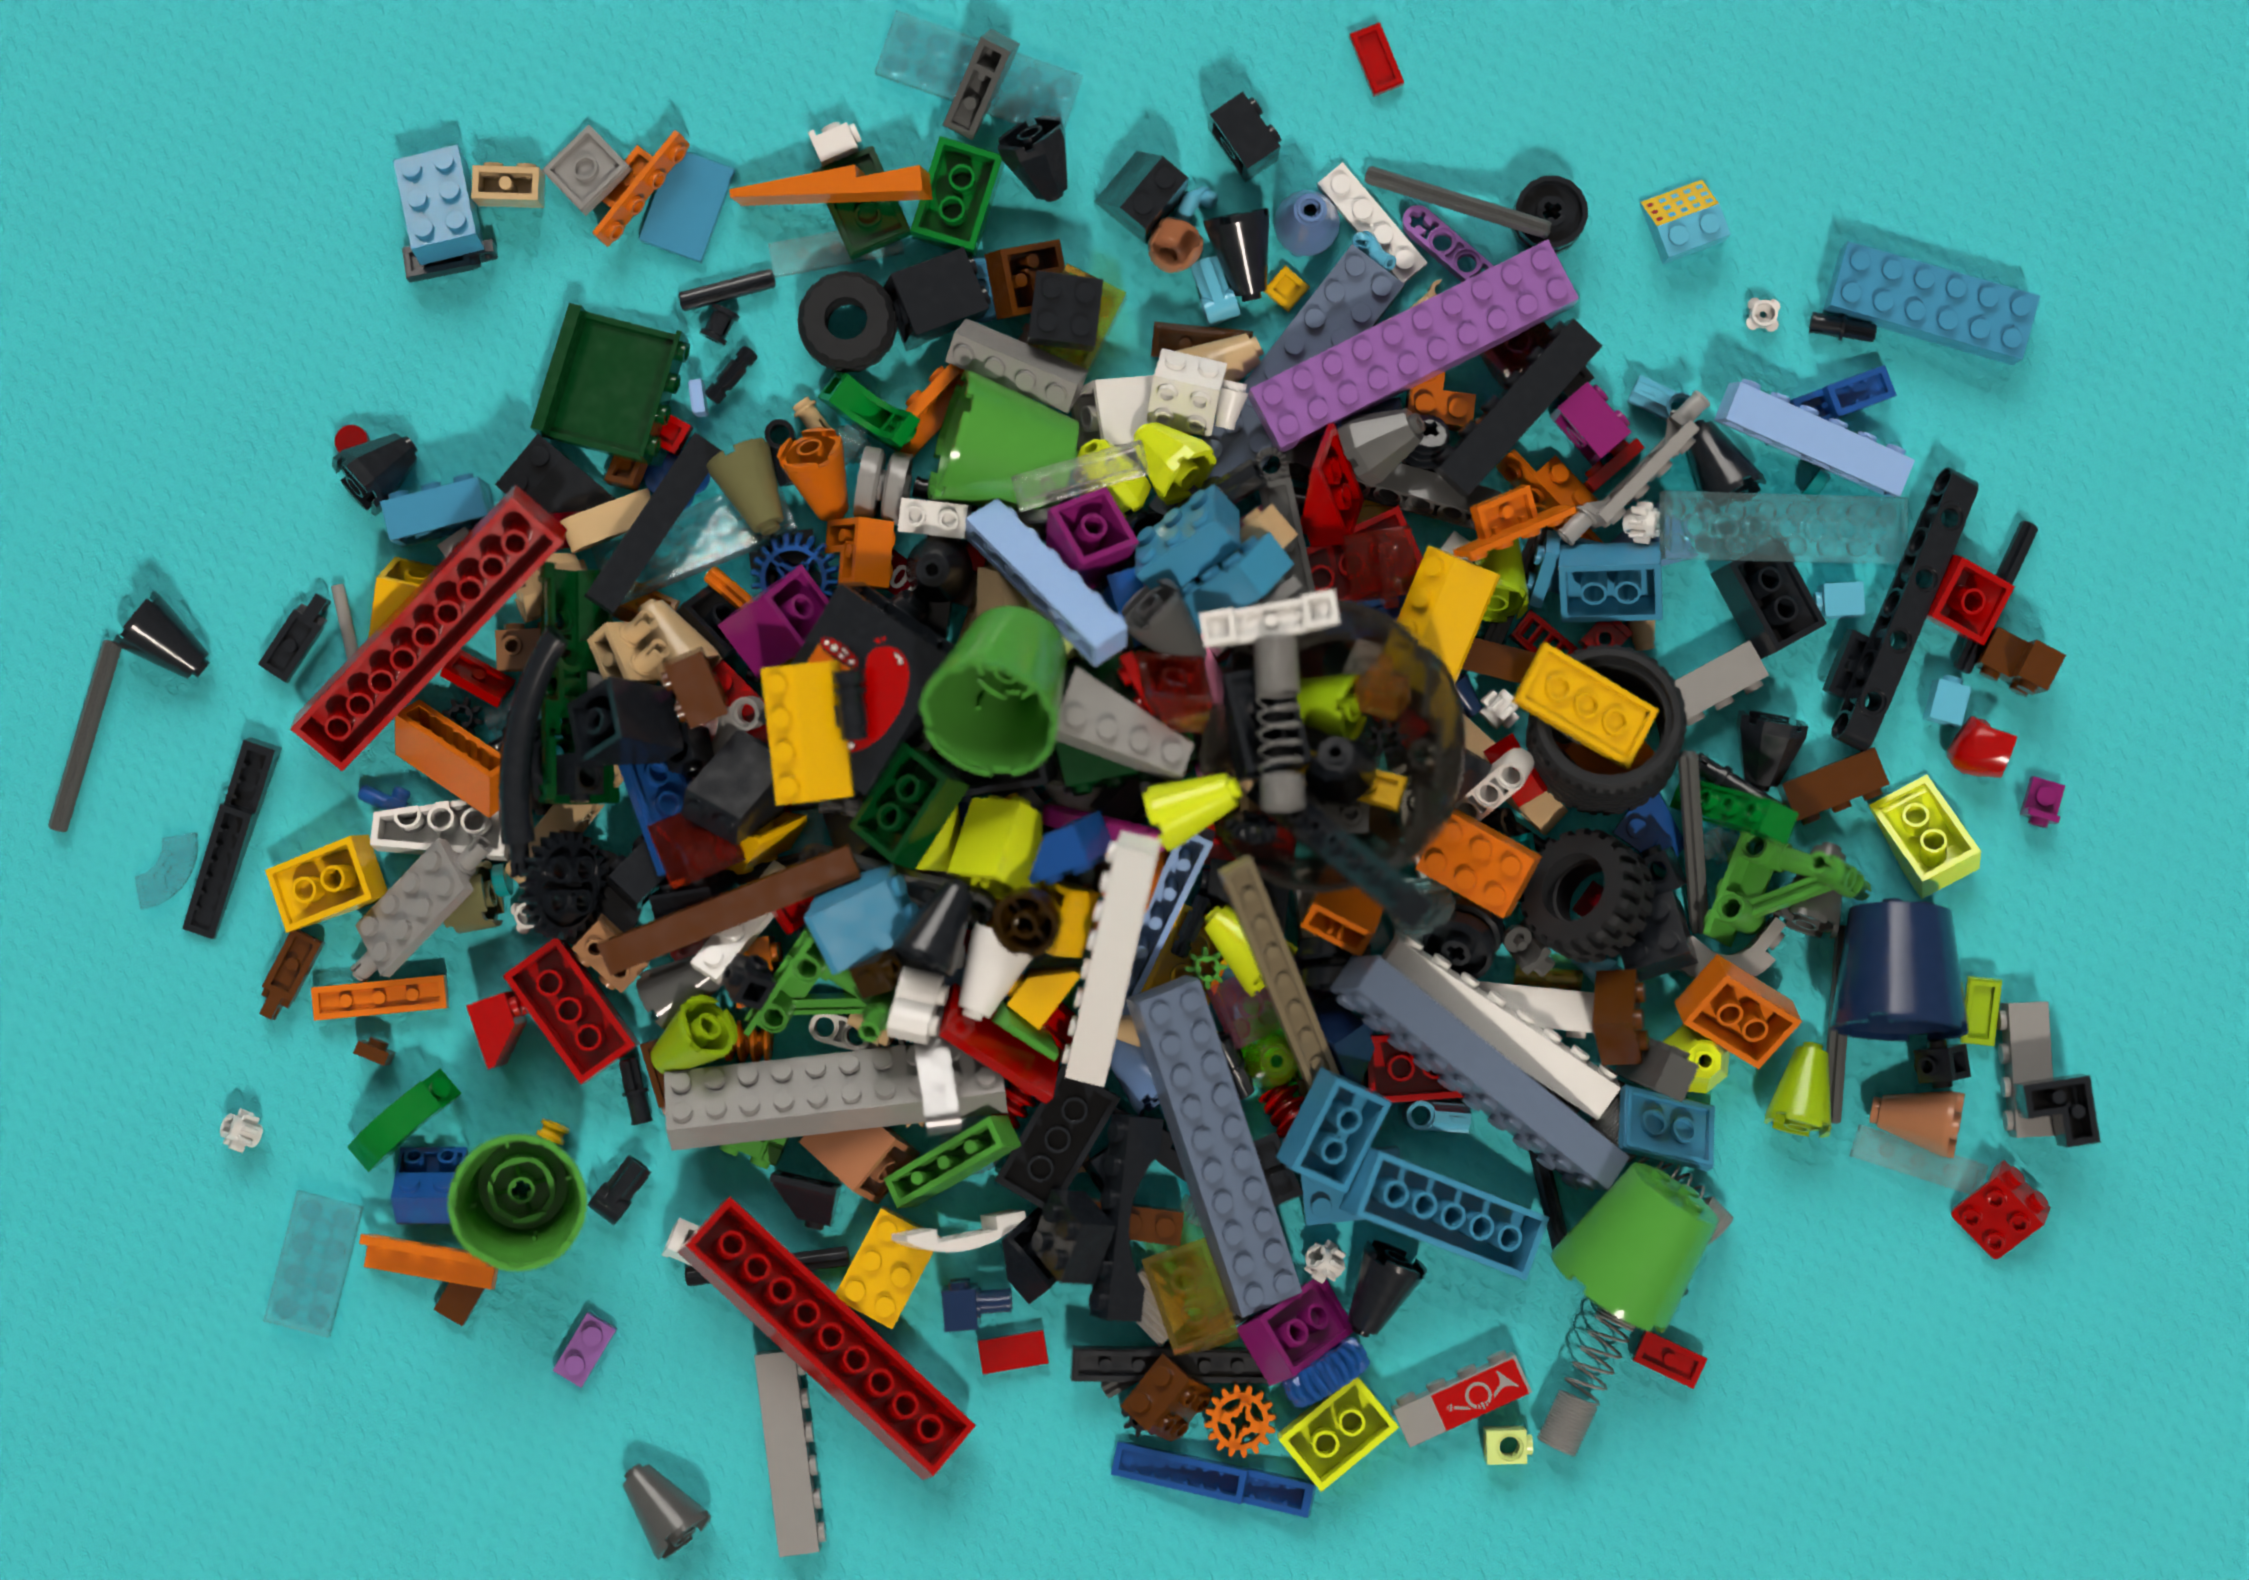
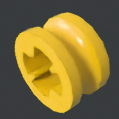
M542 1118L541 1123L543 1127L541 1130H537L536 1135L553 1143L564 1145L563 1136L569 1134L570 1129L552 1120Z

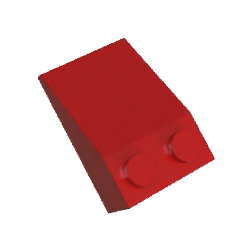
M1334 423L1327 425L1313 463L1304 511L1301 516L1302 531L1304 534H1307L1312 547L1349 544L1365 500L1350 461H1348L1343 452L1340 437Z

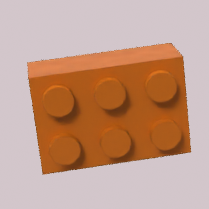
M1454 807L1445 811L1415 869L1499 917L1505 918L1512 914L1542 856Z
M1718 954L1674 1001L1683 1024L1757 1069L1761 1068L1802 1023L1791 999Z

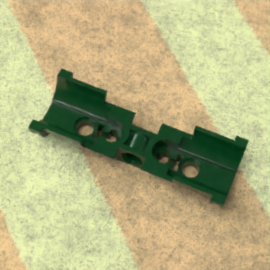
M544 562L538 569L540 572L538 582L542 583L541 635L547 627H551L560 632L568 640L569 644L555 668L541 707V769L543 784L539 785V791L541 792L539 802L561 805L620 803V788H614V765L604 766V795L590 796V802L586 803L570 802V796L556 795V745L562 747L564 754L576 752L567 704L587 691V670H599L587 639L605 622H613V615H610L584 597L601 570L555 569L554 562ZM556 611L562 615L564 620L563 627L560 630L554 626L556 625ZM555 735H563V738L556 739Z

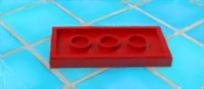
M954 983L949 988L939 1036L1047 1104L1054 1097L1061 1051L1058 1050V1057L1055 1061L1037 1052L991 1021L998 1010H995L990 1018L983 1016L981 1022L963 1015L964 1008L958 1005L961 986Z

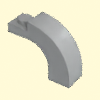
M1770 917L1766 921L1764 928L1754 936L1744 949L1730 955H1722L1710 950L1691 935L1698 963L1678 970L1684 975L1695 979L1718 954L1756 977L1769 968L1776 960L1766 950L1768 948L1771 950L1775 949L1782 941L1785 934L1781 931L1785 928L1786 924L1777 917Z

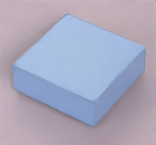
M701 379L689 380L688 386L693 414L697 418L709 416L704 382Z

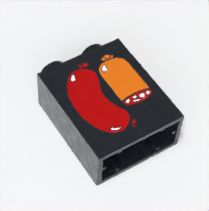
M845 582L839 584L790 664L797 665L839 660L840 670L859 668L866 670V681L863 682V685H867L868 691L864 693L867 703L869 738L848 741L854 796L844 798L852 801H857L861 793L864 795L871 793L903 742L913 746L917 744L926 729L923 715L920 714L923 692L928 682L955 647L954 644L864 582ZM764 707L757 720L767 726Z

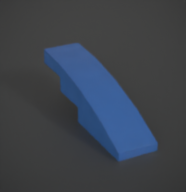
M1883 365L1794 398L1789 403L1799 408L1801 405L1812 407L1819 411V417L1829 421V418H1842L1897 395L1886 366Z

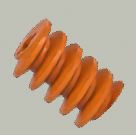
M737 1020L738 1039L731 1051L724 1056L726 1061H732L735 1053H737L739 1062L744 1063L749 1054L752 1062H759L762 1055L765 1061L772 1060L774 1033L768 1032L763 1028L757 1031L755 1027L748 1037L743 1033L745 1030H743L741 1020Z

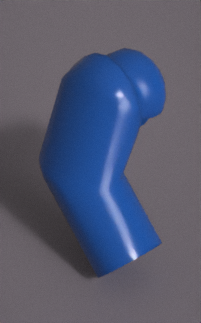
M363 785L358 793V799L378 809L403 808L409 804L407 800L410 797V791L399 786L393 788L392 795L383 793L369 785Z

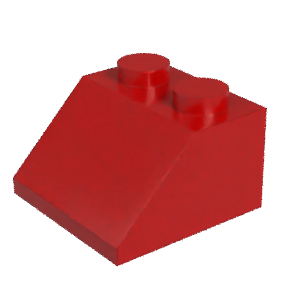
M1952 555L1926 619L1984 646L2015 586L1964 557Z
M514 991L503 992L466 1005L487 1069L500 1067L508 1063L527 1024L525 1015L529 1014V1012Z

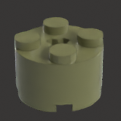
M482 861L475 867L476 872L469 879L474 891L444 921V925L447 928L453 927L457 933L462 934L502 925L503 920L497 919L498 914L504 913V898L497 896L493 889L491 874L488 870L493 866L491 862Z

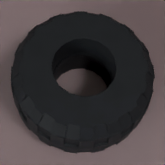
M848 271L828 274L820 278L814 285H811L799 306L797 321L801 341L808 353L828 369L844 373L866 370L880 362L893 345L897 332V314L893 301L882 285L865 274ZM845 305L858 306L867 314L866 327L861 334L846 340L832 335L828 329V322L834 310Z

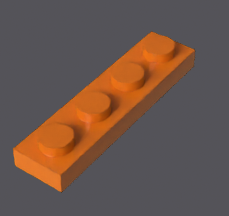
M446 975L311 987L314 1021L449 1008Z

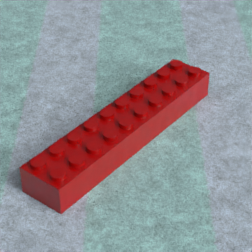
M515 485L300 709L293 720L290 730L343 771L564 543L567 528Z
M731 1197L724 1200L677 1251L678 1254L922 1480L933 1477L975 1428L976 1425Z

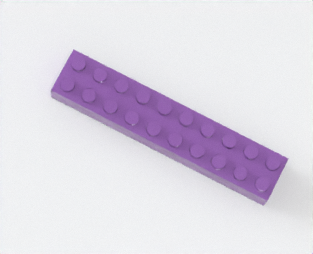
M1546 240L1250 388L1247 397L1273 447L1277 448L1279 452L1282 451L1284 453L1324 433L1328 424L1334 423L1335 426H1338L1342 421L1359 415L1573 308L1579 297L1549 240Z

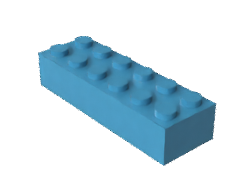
M1848 241L1840 248L1823 312L1840 317L1844 314L1847 315V319L1872 323L1882 329L2009 365H2015L2024 357L2040 295Z
M1369 1148L1339 1209L1523 1280H1527L1550 1218L1373 1148Z

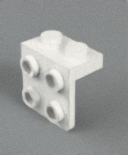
M1162 348L1154 373L1147 421L1149 423L1158 422L1187 433L1205 437L1210 436L1213 431L1227 363Z

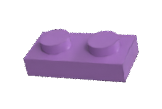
M588 1312L552 1371L577 1386L583 1387L617 1328Z

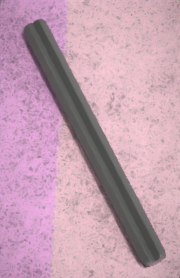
M1369 166L1366 171L1365 182L1382 189L1544 239L1548 237L1552 223L1536 216L1374 166Z
M110 640L102 642L48 827L58 832H66L68 830L122 649Z
M1682 751L1678 756L1689 927L1692 933L1703 934V922L1708 912L1698 755L1695 751Z
M1840 925L1838 936L1834 941L1826 1052L1829 1054L1831 1124L1841 1122L1847 1036L1839 1035L1838 1031L1830 1030L1846 931L1845 925Z

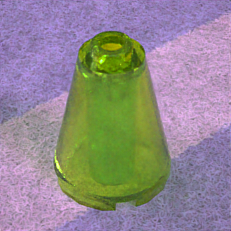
M1280 1025L1262 1026L1246 1038L1241 1051L1246 1061L1247 1072L1253 1080V1085L1262 1090L1269 1091L1277 1086L1294 1085L1300 1079L1301 1073ZM1274 1055L1282 1057V1063L1278 1067H1272L1270 1064V1059Z

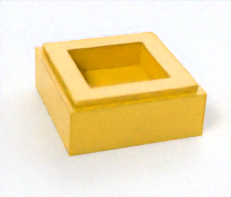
M1285 265L1267 285V290L1263 292L1289 313L1310 289V286Z

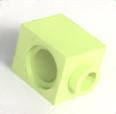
M1524 1426L1483 1427L1484 1461L1487 1465L1528 1464L1527 1455L1533 1454L1532 1434H1527ZM1506 1437H1514L1517 1440V1447L1511 1453L1500 1451V1443Z

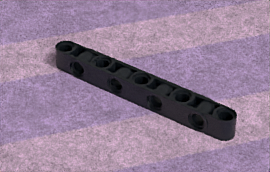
M1944 468L1933 484L1832 726L1831 735L1834 739L1861 752L1866 751L1875 740L1979 489L1977 481L1952 468ZM1943 512L1945 514L1944 524L1941 521V515ZM1917 573H1919L1920 575V581L1918 585L1916 584ZM1893 633L1895 640L1894 644L1891 646L1890 637ZM1868 694L1869 704L1866 707L1864 700L1866 695Z

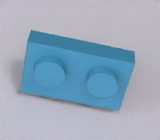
M1547 530L1543 545H1537L1533 564L1536 565L1534 572L1529 571L1526 579L1529 592V606L1542 608L1547 591L1560 594L1559 549L1560 545L1567 543L1562 540L1556 531ZM1581 537L1575 541V544L1602 543Z

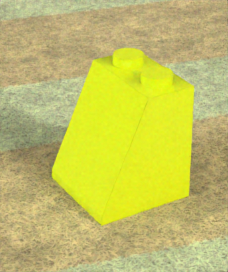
M988 795L987 798H972L947 873L970 886L990 892L995 899L1002 900L1007 893L1019 887H1036L1041 889V881L1031 884L1029 876L1042 843V814L1030 807V801L1017 796H1012L1011 800H1005L995 795Z

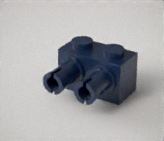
M970 1278L950 1279L949 1285H944L941 1291L944 1332L978 1330L982 1314L1010 1313L1013 1309L1011 1288L981 1291L978 1283H970Z

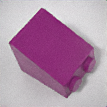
M1106 486L1051 507L1048 510L1046 546L1049 549H1054L1059 554L1062 562L1070 570H1075L1089 589L1094 588L1106 576L1121 572L1139 543Z
M800 564L736 609L717 626L757 679L762 677L761 668L778 667L796 656L829 600L803 565Z

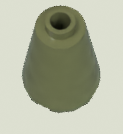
M762 438L750 439L733 445L735 451L725 456L724 451L719 452L709 460L706 466L710 476L754 533L761 532L763 536H766L780 529L779 524L783 522L784 516L771 448L768 442H765Z

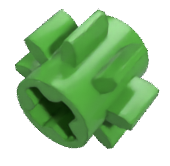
M1202 947V955L1196 956L1189 953V957L1193 962L1191 966L1185 967L1184 970L1193 972L1195 978L1203 980L1205 989H1210V981L1215 979L1220 983L1223 982L1219 973L1220 970H1225L1228 966L1219 964L1217 961L1221 956L1219 951L1209 956L1207 947ZM1211 960L1210 968L1213 972L1210 975L1203 973L1200 976L1199 973L1202 969L1199 963L1201 961L1208 963Z

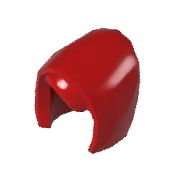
M1970 716L1947 750V758L1952 766L1963 774L1976 777L2001 778L2013 752L2017 736L1991 727L1984 719Z

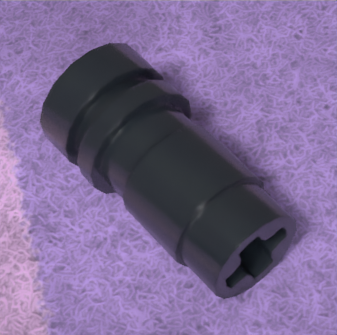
M859 668L832 671V684H836V688H833V695H837L838 705H834L836 727H840L841 740L850 741L869 738L867 703L864 693L868 691L867 685H863V682L866 681V670Z

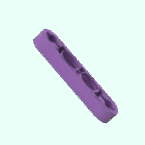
M1415 205L1408 208L1404 213L1402 223L1404 232L1459 281L1464 282L1478 275L1482 268L1486 271L1494 267L1428 208ZM1412 216L1416 219L1420 216L1424 217L1423 225L1429 231L1432 226L1436 227L1430 232L1427 239L1423 238L1426 235V230L1423 227L1417 225L1413 228L1411 226ZM1440 235L1446 236L1451 240L1452 245L1445 251H1439L1433 246L1432 241L1434 238ZM1462 257H1470L1475 261L1476 267L1471 272H1463L1458 268V260Z

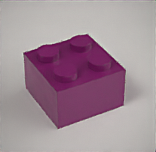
M1586 382L1558 406L1550 418L1588 462L1594 466L1620 444L1631 431L1628 428L1630 422L1619 410L1614 412L1606 403L1608 397L1598 385L1595 384L1592 387L1589 382Z

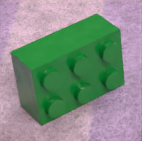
M940 136L928 172L930 174L933 200L919 201L910 230L912 238L952 251L964 247L968 256L975 257L1005 164L1000 154Z

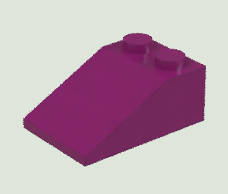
M1311 1278L1300 1285L1302 1293L1260 1310L1236 1327L1237 1332L1269 1386L1294 1377L1354 1332L1351 1329L1352 1325L1348 1322L1347 1313L1326 1279L1322 1284Z

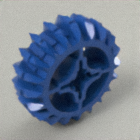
M802 532L796 534L795 542H792L789 533H784L782 538L783 545L778 538L774 537L770 540L774 550L766 545L760 548L766 559L756 556L753 560L756 565L762 568L750 571L751 576L760 577V581L751 584L752 589L762 588V590H765L772 585L770 581L772 563L777 567L775 570L779 572L781 578L800 564L803 567L806 566L805 569L810 574L811 568L817 563L822 577L821 591L830 598L834 594L835 590L829 587L830 585L837 586L838 578L831 577V574L839 571V565L829 567L828 562L832 561L836 556L834 553H830L824 557L822 552L827 548L826 543H822L817 549L814 548L815 536H810L805 544L803 543L804 536ZM786 551H800L808 556L800 564H793L787 559L781 558L779 554Z
M1345 1338L1297 1375L1282 1381L1285 1389L1284 1392L1295 1407L1312 1405L1340 1390L1365 1372L1370 1364L1367 1352L1356 1338Z

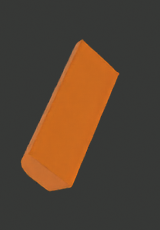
M420 699L402 709L395 716V755L488 818L492 817L499 810L500 752Z

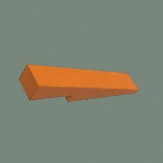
M850 165L729 189L730 198L741 206L933 200L930 174L921 165L865 175L856 165Z

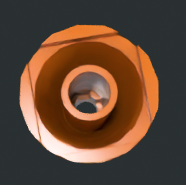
M817 427L802 431V437L794 442L790 437L779 448L777 457L780 466L818 519L822 521L842 519L849 509L844 446L841 436H838L832 428Z

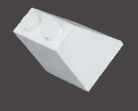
M1154 375L1098 379L1083 385L1078 400L1071 408L1072 418L1078 420L1079 423L1076 448L1080 451L1085 443L1093 439H1103L1122 452L1134 450L1132 443L1136 430L1144 424H1149L1147 414Z

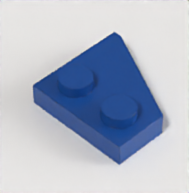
M1660 793L1654 798L1650 797L1645 805H1641L1632 811L1628 809L1612 832V834L1641 854V851L1658 844L1661 845L1662 850L1673 846L1677 857L1684 849L1683 836ZM1659 861L1654 862L1657 866L1666 871V867L1663 863Z

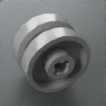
M865 446L855 490L854 517L874 518L879 502L882 501V520L894 521V525H898L901 498L910 497L913 454L895 451L890 457L887 470H885L886 454L884 449Z

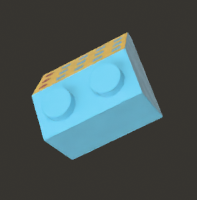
M1703 180L1640 202L1662 264L1723 243L1731 235L1718 201Z

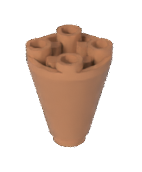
M1942 1091L1883 1095L1882 1098L1874 1096L1869 1123L1877 1124L1878 1128L1934 1154L1954 1159L1965 1093Z

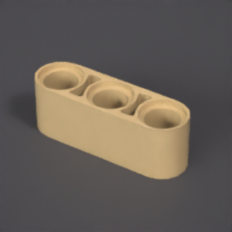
M649 489L636 491L561 520L560 523L567 528L565 537L571 552L577 553L625 535L650 499Z

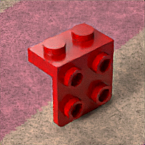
M2003 1160L1994 1167L1989 1181L1956 1205L1951 1215L1990 1257L1999 1259L2041 1228L2046 1222L2051 1207L2045 1196L2037 1190L2034 1191L2025 1181L2020 1170L2014 1166L2011 1167Z

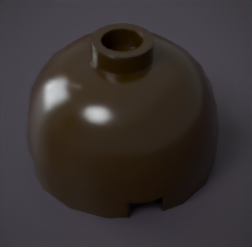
M1019 887L1007 893L994 908L992 929L999 944L1010 953L1015 955L1018 953L1030 954L1028 957H1036L1046 953L1058 939L1063 923L1061 909L1056 900L1046 891L1036 887Z

